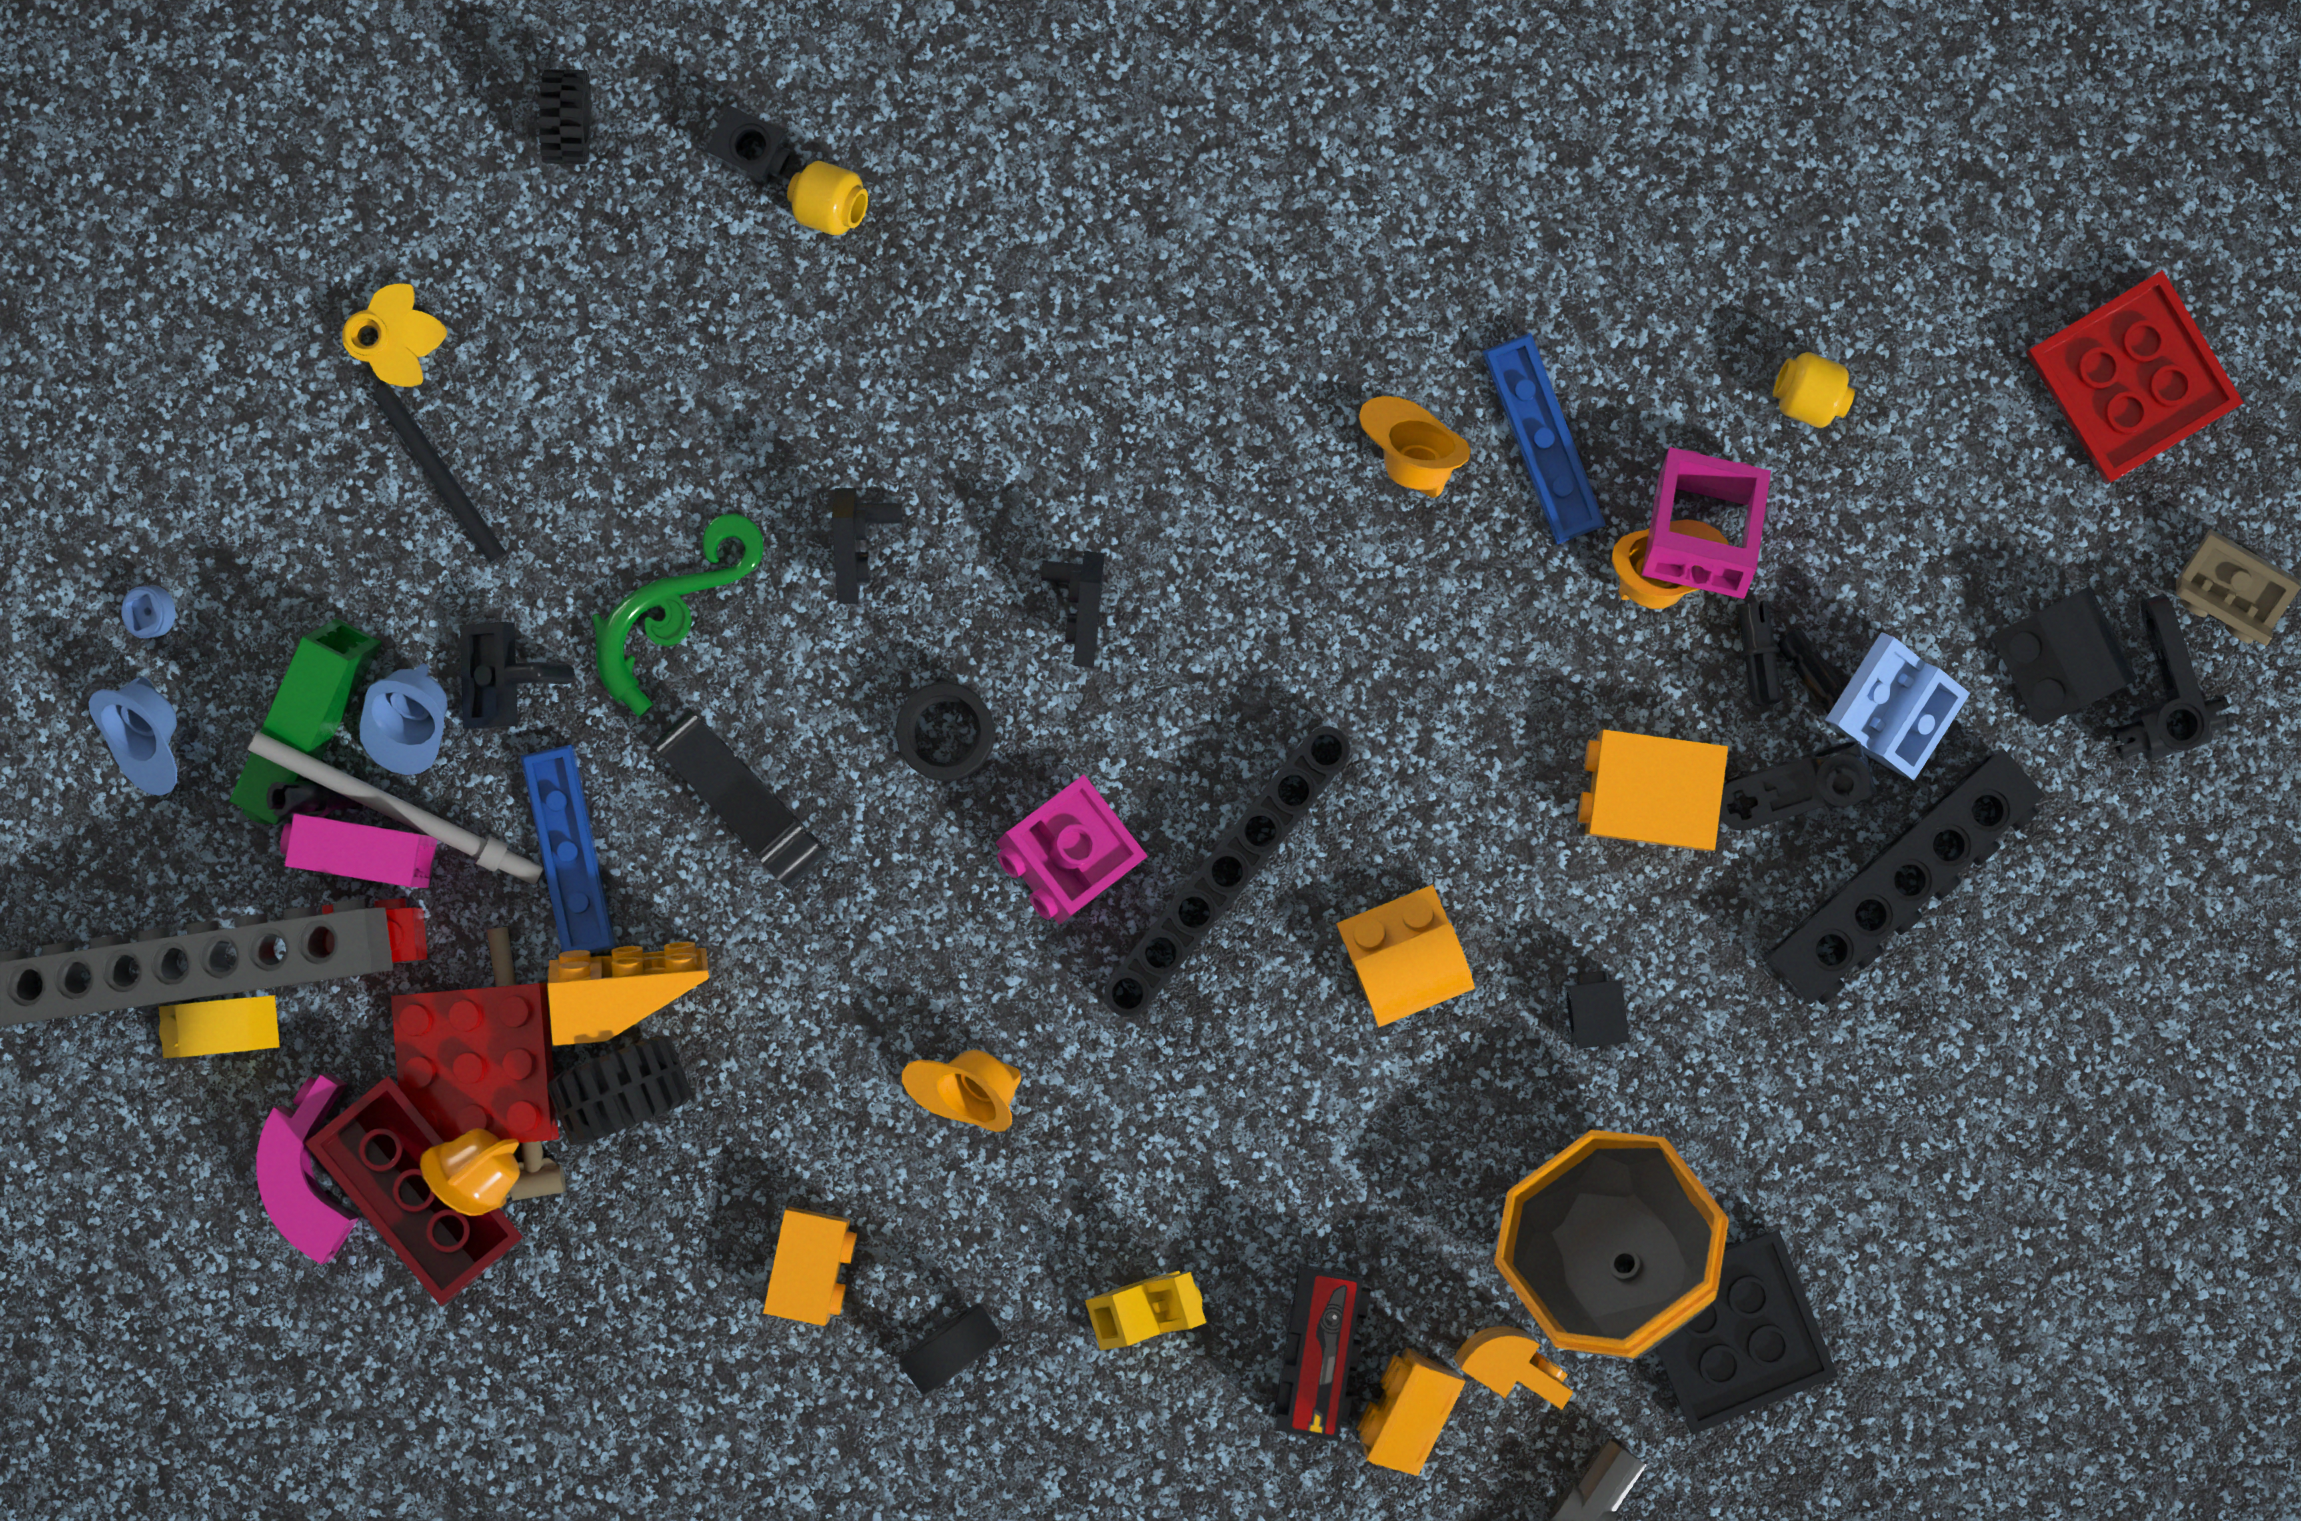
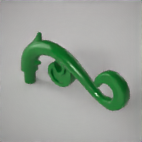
M736 513L722 514L712 519L704 531L702 539L703 552L709 563L717 564L719 562L717 549L723 539L734 537L742 542L745 547V553L741 561L735 566L722 570L659 579L640 587L626 596L610 612L606 621L598 613L593 614L592 620L596 637V667L601 682L617 703L623 701L638 718L645 715L654 703L637 687L640 681L632 672L635 657L630 655L625 659L624 644L631 626L648 609L662 607L666 614L662 621H655L650 616L645 618L647 637L659 646L672 647L681 643L689 634L692 616L691 610L679 596L739 580L753 571L761 562L764 552L763 536L757 525L749 518Z

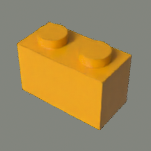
M790 1206L785 1209L763 1314L821 1326L827 1325L831 1314L840 1316L846 1285L837 1283L841 1263L851 1264L857 1233L848 1231L851 1219Z

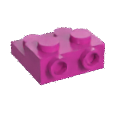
M1085 774L1007 831L996 842L1001 850L997 854V858L1004 871L1012 878H1018L1021 875L1033 891L1029 895V899L1035 911L1046 920L1053 917L1059 925L1148 857Z

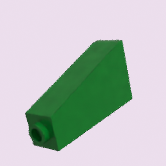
M337 618L303 636L260 733L321 761L370 668L382 641ZM251 752L229 802L243 808V814L257 823L277 825L292 814L285 816L273 814L275 808L270 810L266 801L268 788L275 782L303 781L306 777Z

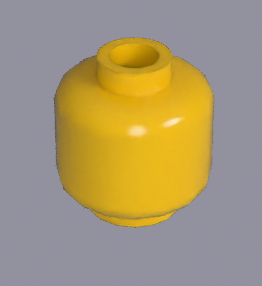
M815 161L807 165L802 173L797 172L792 177L787 190L788 201L792 202V213L799 224L835 236L842 235L850 228H856L862 221L868 205V192L866 189H863V183L857 173L823 161Z
M1805 352L1800 354L1795 360L1788 358L1785 361L1775 382L1773 397L1779 399V409L1785 416L1816 428H1822L1829 425L1835 416L1841 418L1846 416L1852 404L1855 389L1848 387L1849 373L1844 365L1812 352Z

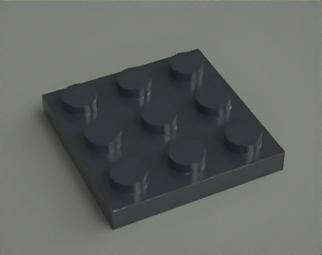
M1777 1228L1724 1248L1715 1300L1702 1313L1655 1347L1689 1432L1692 1435L1838 1377L1784 1240Z

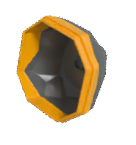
M1590 1130L1508 1190L1494 1264L1556 1348L1579 1353L1636 1360L1702 1313L1715 1300L1729 1219L1665 1137ZM1623 1261H1635L1634 1268L1630 1272H1618L1619 1265Z

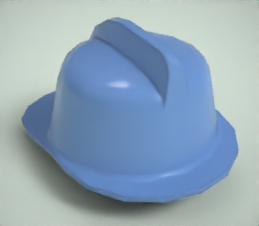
M424 663L415 670L399 669L389 674L385 679L372 683L365 695L360 721V740L367 754L377 764L394 773L403 775L422 773L432 766L439 752L444 730V718L448 707L447 696L441 685L428 676L429 665Z
M146 677L135 678L118 691L101 689L94 692L88 702L90 714L102 732L124 775L136 787L148 794L162 796L171 792L177 783V767L168 746L171 736L177 727V716L172 705L163 695L157 692Z

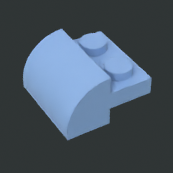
M1881 632L1825 720L1846 736L1844 740L1847 742L1860 741L1864 754L1892 771L1914 781L1970 693L1940 668L1924 662L1895 637Z

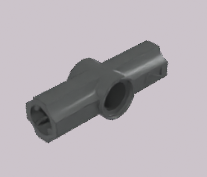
M1607 1438L1605 1443L1601 1445L1598 1453L1590 1461L1577 1483L1572 1482L1559 1497L1549 1514L1548 1521H1616L1618 1516L1617 1508L1647 1465L1622 1446Z

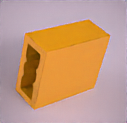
M1611 730L1599 731L1597 741L1588 740L1584 770L1593 772L1590 792L1582 791L1578 808V822L1586 823L1585 835L1701 851H1714L1728 746Z

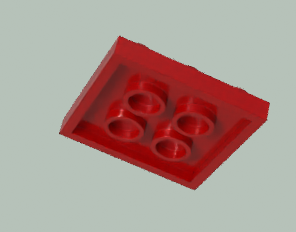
M2163 270L2025 352L2106 485L2244 403Z
M546 982L391 996L398 1087L444 1142H452L475 1128L485 1129L501 1141L516 1138L519 1143L559 1139L557 1111L547 1089V1085L554 1078Z

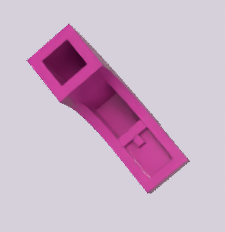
M332 1073L320 1074L317 1080L313 1077H309L293 1100V1103L299 1106L296 1112L285 1105L273 1107L261 1132L256 1158L258 1188L269 1217L280 1233L294 1247L320 1265L332 1261L360 1216L328 1196L320 1187L312 1170L311 1150L305 1144L317 1133L319 1127L348 1085Z

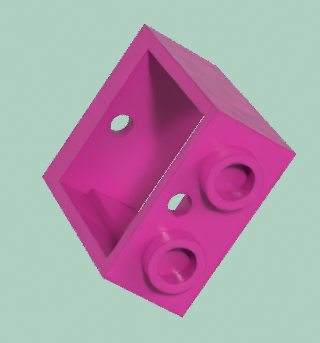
M1669 447L1657 480L1642 576L1744 599L1757 569L1771 470L1754 467L1747 463L1732 462L1706 456L1695 451H1685ZM1680 489L1748 505L1742 548L1670 532L1669 526L1675 490Z
M294 814L292 824L286 823L280 842V853L286 855L285 866L407 887L429 888L437 839L428 835Z

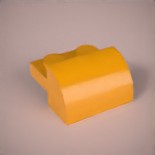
M1433 884L1336 923L1378 1028L1475 989L1463 950Z
M1495 1326L1483 1329L1468 1338L1453 1358L1462 1371L1505 1399L1517 1381L1561 1410L1573 1394L1571 1388L1564 1382L1568 1374L1559 1365L1537 1352L1536 1350L1540 1344L1531 1334L1519 1328Z

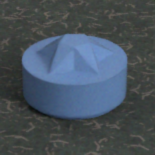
M155 585L133 588L126 594L122 602L121 615L124 625L134 636L139 638L159 637L166 634L173 626L175 605L165 589Z

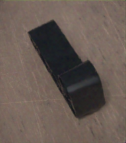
M691 708L652 743L665 760L756 853V858L785 888L793 890L830 854L806 826Z

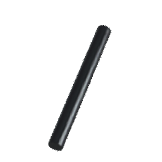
M386 384L376 390L372 397L486 560L491 565L502 559L507 554L506 550L391 386Z

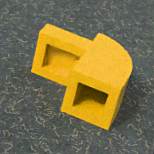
M275 995L159 1007V1036L162 1042L163 1059L280 1047Z
M1179 1271L1155 1276L1085 1300L1100 1351L1130 1346L1162 1333L1191 1329L1206 1323L1202 1310V1296L1198 1287L1194 1284L1191 1272L1180 1274Z

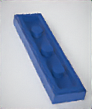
M1528 333L1482 351L1481 354L1555 545L1605 527L1606 524L1532 334Z
M574 745L521 755L562 952L586 950L590 951L591 954L617 948Z

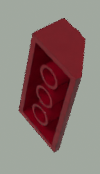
M388 1075L305 1142V1144L436 1302L443 1307L487 1271L517 1244L523 1236L500 1208L482 1215L470 1216L457 1212L445 1204L431 1190L422 1174L420 1167L421 1156L429 1148L445 1142Z

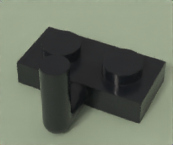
M835 488L832 530L837 604H858L860 584L870 582V553L860 552V540H867L868 524H903V503H857L856 488Z
M1084 551L1082 564L1043 560L1041 581L1069 584L1068 602L1078 603L1077 614L1068 613L1065 633V644L1075 645L1073 666L1094 668L1104 580L1105 553Z
M513 622L460 625L463 729L518 727L517 684L547 683L567 685L574 680L575 671L569 664L546 662L516 663L515 623Z

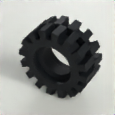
M544 69L542 73L538 126H540L539 143H541L540 154L543 163L586 165L590 154L589 143H591L592 99H590L591 84H589L590 76L587 70Z

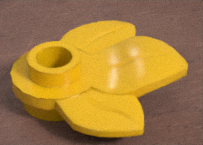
M393 284L378 290L371 299L367 310L353 314L346 321L342 331L344 347L351 356L362 362H370L373 371L380 380L400 387H413L423 383V373L418 357L426 356L434 351L443 342L448 333L446 327L435 317L413 310L415 294L414 288L410 284ZM368 328H375L378 332L376 343L371 346L363 345L361 342L363 331Z

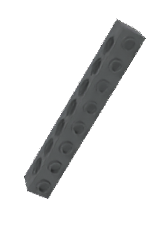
M355 899L332 903L334 913L317 915L316 906L283 910L284 920L268 923L267 913L234 917L235 928L219 930L218 920L187 924V935L171 937L170 928H160L137 932L139 942L123 944L122 935L89 939L90 949L75 951L74 942L41 946L43 956L27 958L26 949L0 952V1027L392 971L393 963L385 907L366 908L365 899ZM327 929L333 933L335 938V946L331 954L327 953L323 946V935ZM278 936L282 938L286 947L285 956L281 961L274 953V943ZM229 944L235 948L237 956L235 965L232 968L228 965L225 957ZM181 951L186 955L188 961L187 970L184 975L177 966V958ZM133 958L139 966V975L136 981L131 978L129 973V965ZM84 966L89 969L91 975L88 988L84 986L81 978ZM37 973L41 976L43 982L40 995L34 987V979Z

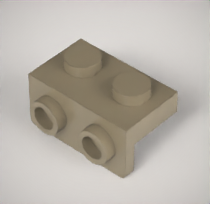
M2209 529L2176 578V594L2181 597L2179 602L2183 607L2197 616L2205 618L2210 614L2226 623L2225 629L2231 635L2245 643L2251 644L2253 640H2256L2265 646L2273 638V627L2301 588V580L2212 529Z

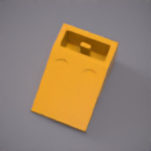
M674 942L664 945V951L643 953V948L640 946H623L612 949V955L591 957L590 951L572 950L560 953L559 960H549L548 994L553 1046L608 1041L709 979L706 948H696L693 942Z
M1407 1347L1401 1358L1393 1354L1380 1378V1383L1383 1384L1382 1388L1385 1390L1378 1404L1369 1401L1356 1426V1430L1359 1431L1358 1436H1360L1359 1442L1366 1460L1376 1465L1418 1476L1466 1382L1463 1376Z

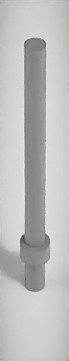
M256 731L248 745L247 750L475 857V864L492 872H495L498 868L532 885L536 884L541 875L543 866L507 850L508 844L489 835L486 839L479 837L263 733Z

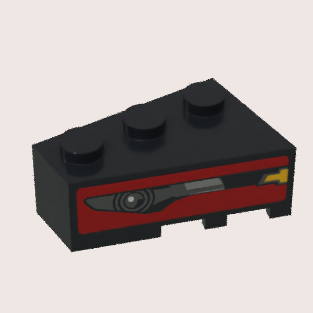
M1299 1263L1272 1417L1276 1431L1339 1441L1341 1422L1348 1423L1353 1392L1346 1391L1349 1370L1357 1371L1362 1340L1354 1339L1357 1318L1366 1319L1371 1288L1362 1287L1363 1277L1361 1274Z

